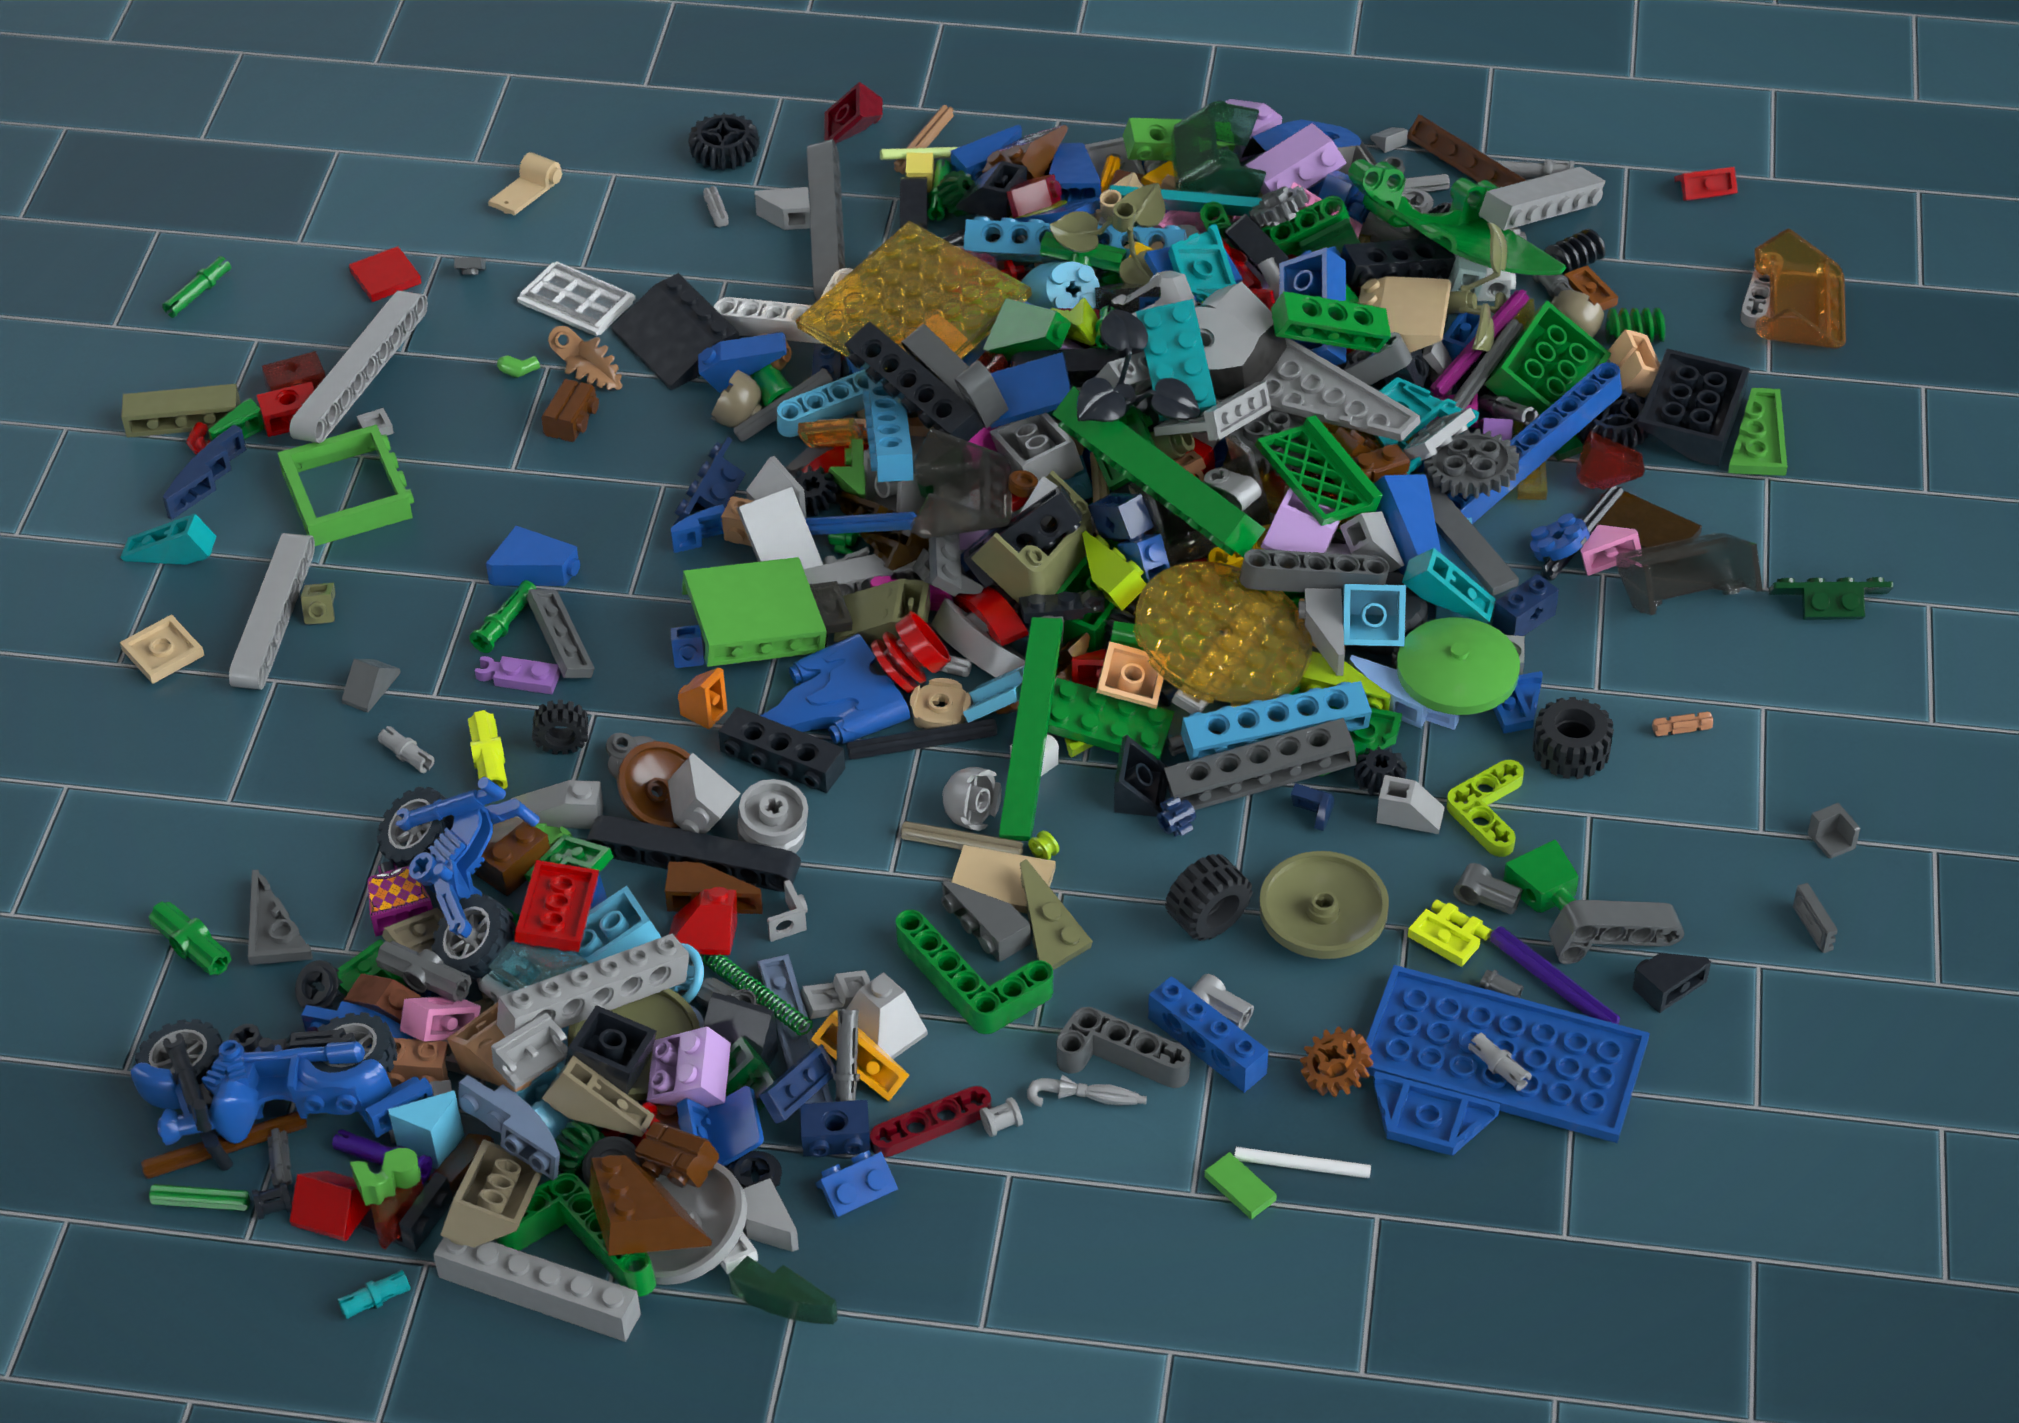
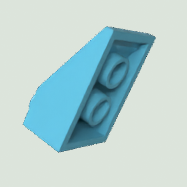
M625 886L590 910L579 952H564L555 948L551 949L565 971L568 972L661 938V935L628 886Z

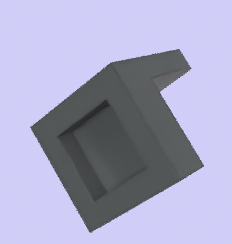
M1835 803L1812 813L1807 834L1823 853L1832 859L1856 848L1860 827L1839 803Z

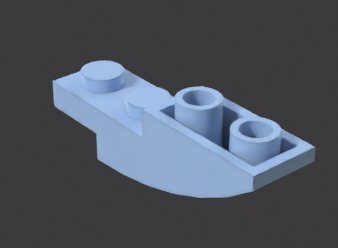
M1351 655L1349 665L1391 695L1390 711L1402 713V721L1418 728H1422L1425 721L1452 730L1456 728L1459 722V715L1438 712L1415 701L1402 687L1397 675V669Z

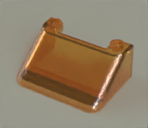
M1789 228L1755 248V268L1760 275L1767 274L1770 276V318L1767 316L1758 318L1755 324L1756 332L1761 337L1774 341L1836 349L1844 346L1846 343L1844 274L1840 266Z

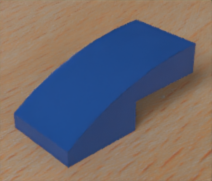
M724 505L714 506L692 514L671 527L674 553L702 547V538L724 534L721 517L725 510Z

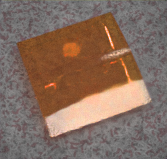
M854 418L798 423L800 438L812 449L849 446L851 439H863V444H868V435L864 424H857Z

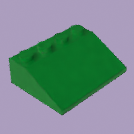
M1546 301L1529 317L1523 326L1522 332L1495 367L1484 385L1497 396H1505L1511 402L1533 407V410H1536L1538 415H1541L1595 367L1605 363L1611 353L1549 301Z

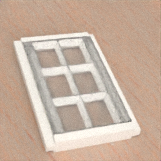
M556 261L548 266L520 293L517 302L597 337L633 304L635 295Z

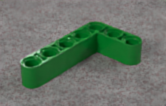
M1329 196L1295 213L1296 217L1290 221H1285L1275 227L1268 225L1262 228V230L1288 256L1301 250L1298 244L1300 241L1346 218L1350 220L1343 200L1338 196ZM1208 202L1200 211V217L1206 231L1209 226L1217 224L1220 236L1226 239L1227 237L1223 231L1232 225L1230 219L1220 203ZM1339 211L1337 214L1331 215L1333 212ZM1314 223L1311 227L1306 228L1307 225ZM1289 235L1286 239L1281 240L1282 237ZM1229 240L1225 241L1231 248L1236 249Z
M909 909L897 915L896 936L899 948L978 1033H994L1052 998L1053 968L1048 962L1042 960L1029 962L988 986L919 911Z
M571 1173L560 1174L556 1179L549 1180L537 1187L517 1231L496 1239V1243L520 1251L566 1224L621 1286L636 1290L638 1297L651 1293L656 1287L655 1274L647 1252L608 1256L589 1189L576 1175Z

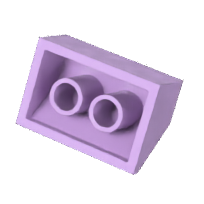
M1311 123L1249 162L1245 167L1262 194L1265 195L1283 186L1289 188L1293 182L1308 190L1326 179L1328 173L1340 170L1347 162L1333 140Z

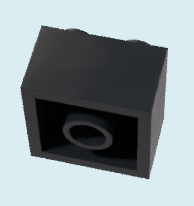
M596 1005L568 1047L565 1065L572 1056H575L628 1095L651 1058L657 1030Z

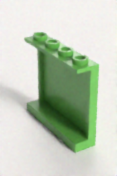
M799 557L683 571L682 595H689L706 645L704 659L707 667L806 655L825 648L827 631Z

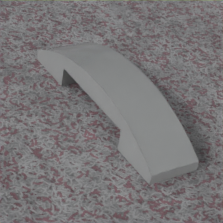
M944 599L931 624L938 634L955 650L994 677L1025 665V657L1009 645L1001 646L989 634L965 617L968 613L951 600Z

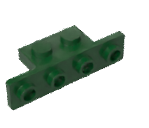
M1818 577L1809 578L1806 582H1795L1794 578H1780L1770 586L1769 595H1802L1803 620L1864 619V594H1888L1893 589V582L1884 581L1882 577L1867 578L1866 582H1855V579L1851 577L1838 578L1836 582H1825L1824 578Z

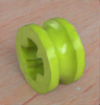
M1040 831L1037 837H1032L1028 842L1029 848L1036 858L1050 860L1051 856L1059 853V845L1056 839L1047 831Z

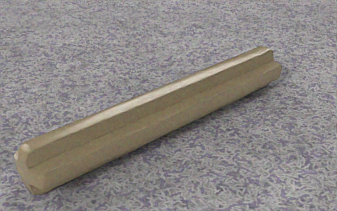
M909 821L903 822L901 827V838L903 840L962 850L963 845L1018 855L1023 853V843L1021 841Z

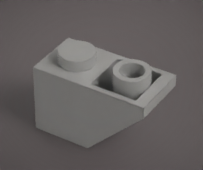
M808 187L755 191L756 214L783 230L811 228Z
M1382 511L1361 513L1340 525L1352 555L1381 557L1389 563V572L1404 566Z
M1385 775L1379 795L1377 823L1439 834L1445 807L1417 781Z

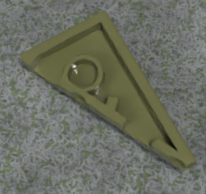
M1025 859L1020 862V878L1022 888L1025 890L1027 915L1030 929L1033 932V946L1036 949L1038 960L1048 962L1053 970L1090 949L1093 941L1029 861Z

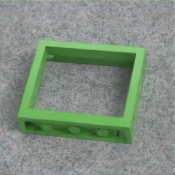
M377 424L327 438L322 443L312 442L277 452L281 472L306 534L314 537L315 546L413 518L410 504L414 503L411 489L405 490L404 487H407L403 471H397L399 466L394 452L389 453L391 447L386 434L381 435ZM376 450L396 495L316 518L298 472Z

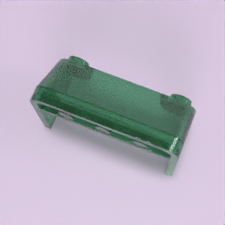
M1216 101L1175 124L1171 133L1175 188L1177 191L1258 198L1266 171L1240 166L1238 157L1232 151L1217 149V141L1246 146L1255 126L1259 109Z

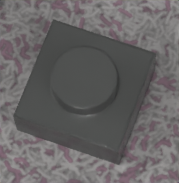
M454 257V268L462 270V275H478V270H486V259L482 257Z

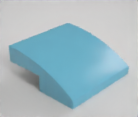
M1025 665L982 683L970 691L969 694L974 704L963 711L967 722H972L1019 701Z

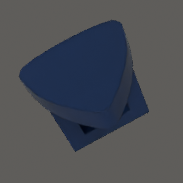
M1295 783L1291 793L1293 806L1317 813L1314 829L1324 831L1335 805L1333 795Z

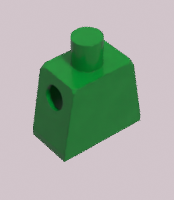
M1552 840L1505 864L1503 881L1522 888L1521 900L1536 912L1543 913L1555 906L1561 911L1566 904L1576 900L1574 896L1577 891L1578 874L1556 840Z

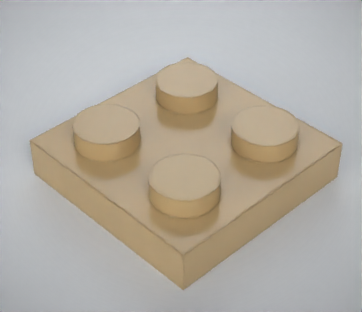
M172 614L120 642L122 651L152 684L205 656L203 647Z

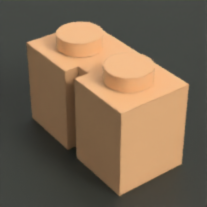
M1625 329L1608 349L1611 353L1609 360L1620 368L1622 390L1626 388L1627 393L1636 392L1637 396L1645 398L1651 390L1660 363L1647 335Z

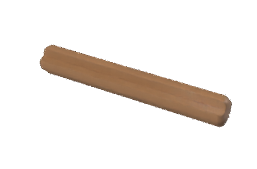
M946 105L941 106L907 148H927L954 116L952 113L953 108ZM896 159L894 162L895 171L902 174L906 173V159Z

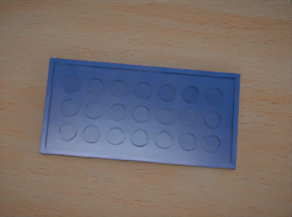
M1394 965L1366 1039L1373 1053L1370 1055L1373 1066L1365 1068L1370 1076H1374L1375 1071L1492 1101L1500 1104V1111L1618 1143L1650 1033ZM1483 1033L1501 1050L1506 1049L1512 1055L1511 1058L1532 1074L1530 1080L1524 1078L1528 1084L1523 1089L1518 1091L1500 1074H1493L1488 1069V1064L1468 1049L1470 1043L1476 1045L1471 1040L1477 1034Z

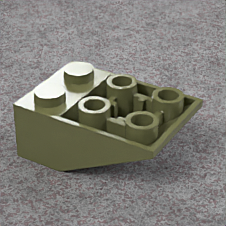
M898 579L844 595L836 625L834 642L860 634L866 644L871 645L876 639H881L884 642L882 636L886 631L900 638L895 624L910 611L915 612L928 624L931 608L930 584L922 580Z

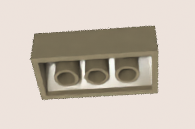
M483 1139L452 1201L440 1236L448 1238L457 1245H467L474 1248L517 1231L542 1177V1173L536 1172L521 1159L510 1155L500 1145Z

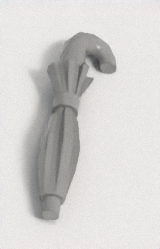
M1062 1075L1061 1080L1051 1078L1034 1080L1027 1089L1028 1099L1039 1107H1042L1043 1098L1037 1096L1039 1091L1059 1093L1058 1099L1071 1095L1087 1096L1092 1100L1109 1105H1146L1147 1096H1141L1122 1087L1109 1084H1093L1089 1086L1082 1083L1076 1084L1064 1075Z

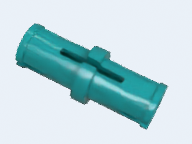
M399 1270L376 1282L371 1280L365 1283L366 1287L342 1298L340 1297L337 1301L342 1314L347 1320L374 1306L377 1309L383 1306V1302L406 1291H410L411 1287L403 1270Z

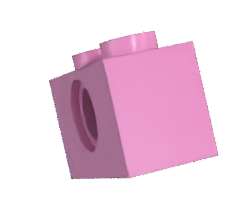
M445 997L404 999L400 1031L424 1042L447 1040L446 1038L478 1017L481 1006L465 999L462 1002L459 1000L454 1002Z

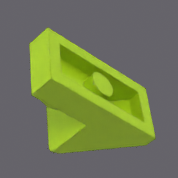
M1082 298L1071 311L1051 308V310L1059 312L1072 322L1066 336L1067 338L1092 346L1095 344L1097 335L1095 324L1098 318L1085 298Z

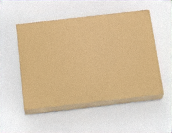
M963 845L952 882L1010 903L1018 912L1027 914L1025 890L1022 888L1020 878V862L1027 859L1050 887L1056 869V861Z

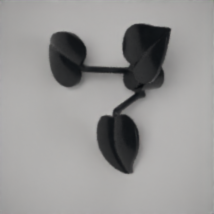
M1111 310L1100 325V336L1109 348L1116 351L1126 349L1120 378L1114 389L1110 382L1104 378H1092L1084 383L1077 400L1078 421H1116L1125 416L1132 405L1137 407L1141 401L1148 397H1153L1150 402L1151 408L1165 418L1190 420L1199 417L1200 409L1195 396L1188 385L1181 380L1175 378L1161 379L1157 382L1155 390H1149L1139 397H1136L1135 390L1131 385L1124 384L1132 356V349L1143 350L1148 342V333L1144 324L1133 314L1122 310Z

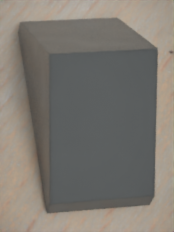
M354 659L342 696V703L368 713L401 673L400 669L375 659Z

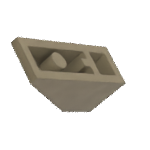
M575 1056L571 1057L554 1078L542 1097L554 1110L561 1112L569 1119L639 1137L644 1135L655 1116Z

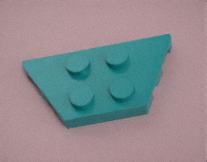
M1217 224L1209 226L1208 230L1200 235L1194 233L1187 240H1180L1171 245L1168 254L1173 270L1185 274L1197 302L1201 303L1216 290L1236 284Z

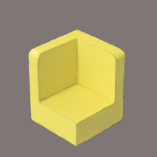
M907 153L906 177H927L928 193L932 190L934 179L933 153Z

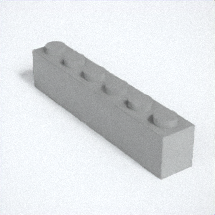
M1577 167L1486 192L1478 216L1497 225L1504 231L1597 205L1603 196L1602 189L1605 180L1583 167Z
M443 1237L433 1254L438 1276L441 1279L626 1342L641 1315L636 1290L492 1241L472 1248L467 1245H457L448 1238Z

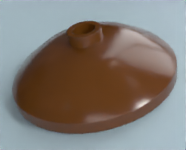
M647 742L632 749L621 762L617 774L619 795L627 810L639 821L675 829L680 828L673 819L668 780L690 756L684 749L668 742ZM651 791H656L659 797L653 795Z

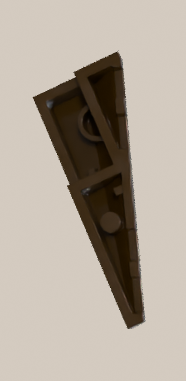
M841 490L835 493L836 502H838L841 506V511L846 515L899 513L881 504ZM921 520L918 521V527L912 530L858 532L864 541L873 547L875 555L883 560L884 566L892 571L916 561L923 548L929 549L928 524Z

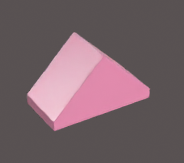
M1597 525L1588 541L1585 542L1580 550L1587 576L1643 556L1636 529Z

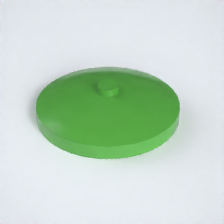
M1440 618L1418 626L1405 637L1404 646L1399 647L1397 655V675L1404 690L1423 706L1446 714L1470 715L1491 710L1510 697L1519 679L1520 659L1510 639L1495 627L1469 618Z

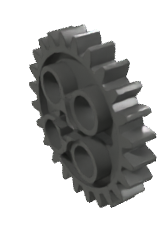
M1271 409L1227 435V445H1230L1229 452L1235 453V460L1243 459V467L1251 464L1253 465L1252 471L1254 472L1261 468L1264 475H1267L1269 471H1274L1275 475L1279 476L1272 465L1257 449L1255 443L1259 438L1304 425L1305 417ZM1298 437L1291 439V442L1303 445ZM1275 445L1269 446L1274 451L1284 452V448ZM1288 450L1287 455L1303 460L1304 455ZM1308 456V462H1316L1315 458ZM1285 464L1288 470L1292 471L1294 469L1300 473L1301 468Z
M1467 429L1464 431V434L1451 437L1452 441L1436 448L1437 453L1424 460V474H1427V481H1432L1434 488L1441 486L1442 493L1451 490L1452 497L1462 493L1464 499L1469 494H1473L1477 499L1479 498V493H1484L1489 497L1490 490L1500 493L1501 486L1509 487L1510 481H1515L1516 473H1519V453H1516V446H1510L1509 439L1502 441L1501 434L1492 437L1490 430L1485 434H1480V429H1476L1474 433H1470Z

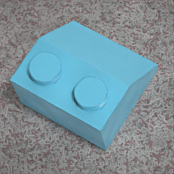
M1343 584L1344 645L1404 646L1406 585Z

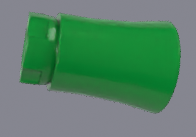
M771 364L750 375L760 387L761 401L764 407L794 388L787 382L780 371L773 368Z

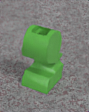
M396 1148L386 1152L381 1172L377 1174L369 1170L366 1162H350L354 1181L365 1206L369 1204L380 1205L385 1198L396 1195L397 1187L402 1189L411 1188L421 1178L417 1154L408 1148Z

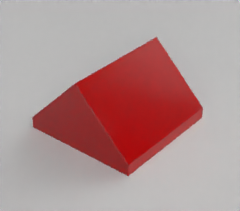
M327 1170L297 1174L290 1223L294 1227L347 1241L373 1204L365 1206L352 1177Z

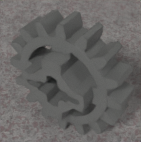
M1283 186L1263 195L1259 205L1252 207L1253 210L1249 211V215L1259 227L1263 225L1275 227L1296 217L1295 213L1299 211L1298 208L1304 207L1305 203L1309 200L1303 187L1299 188V186H1296L1292 189L1291 187Z

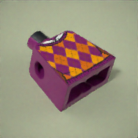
M386 861L379 865V874L370 876L368 879L370 916L376 937L383 935L385 927L432 909L428 893L422 884L410 876L409 866L397 869L394 862Z

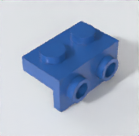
M870 1150L851 1158L853 1165L841 1169L840 1165L837 1164L821 1172L823 1178L815 1184L817 1189L822 1188L835 1218L898 1190L882 1152L872 1156Z

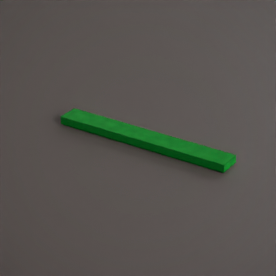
M1032 617L999 830L1000 838L1016 841H1029L1032 838L1063 630L1062 618Z

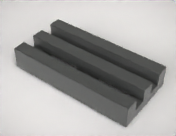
M1808 883L1798 885L1793 903L1794 910L1822 953L1832 951L1834 948L1832 943L1836 940L1834 935L1837 934L1838 929Z

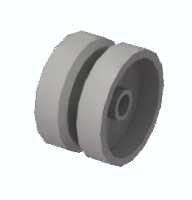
M777 779L761 780L749 786L742 794L739 804V819L737 823L739 841L785 849L796 853L803 845L806 835V822L808 818L806 797L796 786Z

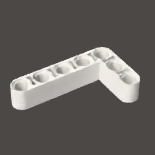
M843 268L833 274L816 306L725 297L714 304V308L739 331L740 336L753 337L764 333L783 332L786 335V340L831 344L837 341L835 336L836 329L849 323L862 299L863 292L855 271L851 268Z

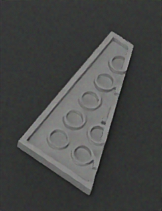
M1288 338L1285 339L1287 348L1273 369L1261 381H1266L1271 409L1305 418L1316 415L1321 422L1398 441H1403L1421 423L1420 415Z

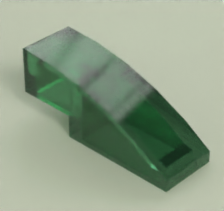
M746 1256L729 1273L731 1293L761 1310L784 1318L808 1323L833 1325L838 1320L836 1300L785 1265H782L775 1273H772L749 1256Z

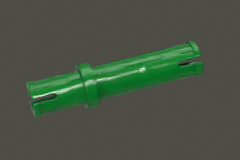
M942 159L935 163L933 186L928 194L929 209L927 214L933 221L935 214H938L937 221L942 220L945 216V205H942V199L937 196L939 193L937 186L943 177L951 172L952 164L946 159L944 166H942Z
M219 256L206 269L201 268L193 280L162 304L165 313L171 309L172 311L168 315L173 318L176 317L180 311L206 289H212L216 285V281L231 270L230 263L227 261L222 265L225 258Z

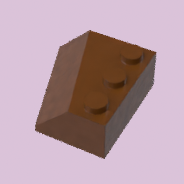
M608 1155L591 1158L589 1192L608 1256L712 1246V1240L665 1187L626 1155Z

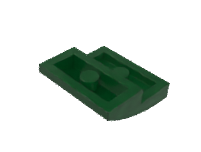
M741 1036L730 1047L725 1098L742 1087L748 1086L755 1092L758 1112H760L765 1105L759 1095L777 1079L754 1048Z

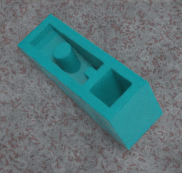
M194 513L128 537L120 558L126 562L188 565L207 559L212 553L217 536Z
M1435 548L1408 561L1402 583L1420 598L1486 624L1490 622L1496 599Z

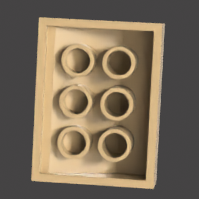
M1389 276L1378 280L1371 279L1361 286L1358 304L1386 308L1391 333H1399L1411 353L1442 341L1451 282L1449 279Z

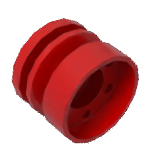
M910 611L895 624L900 638L886 631L882 636L884 642L881 639H876L871 643L872 651L882 669L908 693H912L917 687L916 681L922 684L926 681L927 677L922 666L932 673H937L951 661L949 652L936 633L919 615Z

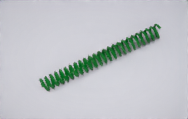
M704 955L703 963L738 990L750 988L751 992L755 990V997L759 993L756 998L757 1004L764 1005L771 1010L776 1006L774 1010L775 1018L792 1029L793 1032H796L797 1035H805L811 1030L812 1020H808V1017H804L802 1013L800 1014L798 1010L791 1007L790 1004H787L778 995H774V992H770V989L762 985L761 982H758L757 979H754L753 976H749V973H745L743 969L741 970L739 966L737 967L727 957H724V955ZM810 1023L809 1028L805 1032L801 1033L800 1031L805 1029L807 1024Z

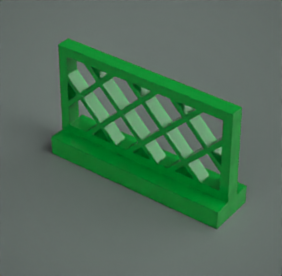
M1316 415L1307 417L1302 426L1257 439L1255 443L1257 449L1321 526L1361 513L1376 512L1383 494ZM1298 437L1303 445L1291 442V439ZM1275 445L1284 448V452L1274 451L1269 446ZM1288 450L1304 455L1303 460L1287 455ZM1308 456L1315 458L1320 465L1308 462ZM1285 464L1301 468L1300 474L1288 470ZM1305 470L1321 475L1320 480L1304 475ZM1325 477L1331 478L1336 485L1324 482ZM1302 484L1317 488V494L1306 491ZM1322 490L1338 495L1337 500L1322 496ZM1342 497L1348 498L1353 506L1341 502ZM1321 504L1335 510L1325 514L1318 505Z

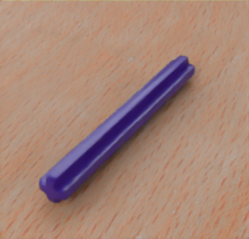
M1498 926L1493 930L1490 938L1493 944L1585 1015L1619 1024L1620 1017L1504 927Z

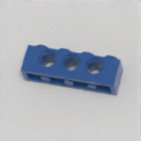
M1169 977L1149 994L1148 1019L1245 1093L1267 1074L1268 1049L1174 977Z

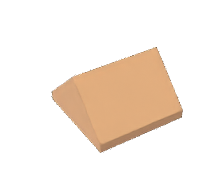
M1109 641L1097 684V693L1156 709L1168 657Z

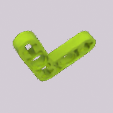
M1503 760L1452 788L1447 795L1446 807L1448 812L1489 853L1497 857H1505L1513 852L1516 837L1514 831L1488 805L1522 785L1524 768L1515 760ZM1489 785L1493 790L1491 792H1482L1477 787ZM1481 817L1488 820L1489 823L1477 825L1472 820Z

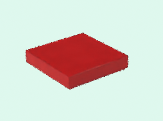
M399 246L349 264L351 274L372 302L422 283L421 276Z

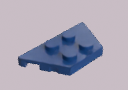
M1378 1071L1374 1073L1373 1084L1387 1139L1453 1156L1499 1115V1103Z

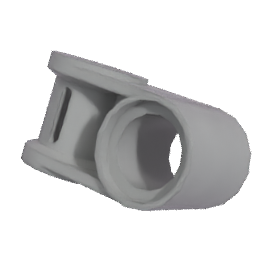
M1225 468L1213 469L1204 476L1206 485L1241 511H1244L1262 494L1259 484L1252 477L1231 472Z

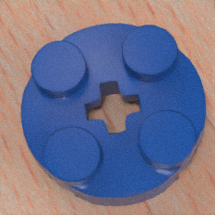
M1567 513L1548 526L1535 528L1531 532L1533 539L1530 547L1537 560L1544 561L1543 557L1550 556L1552 561L1566 558L1582 548L1581 541L1584 537L1588 541L1590 533L1582 519L1575 518L1573 513Z

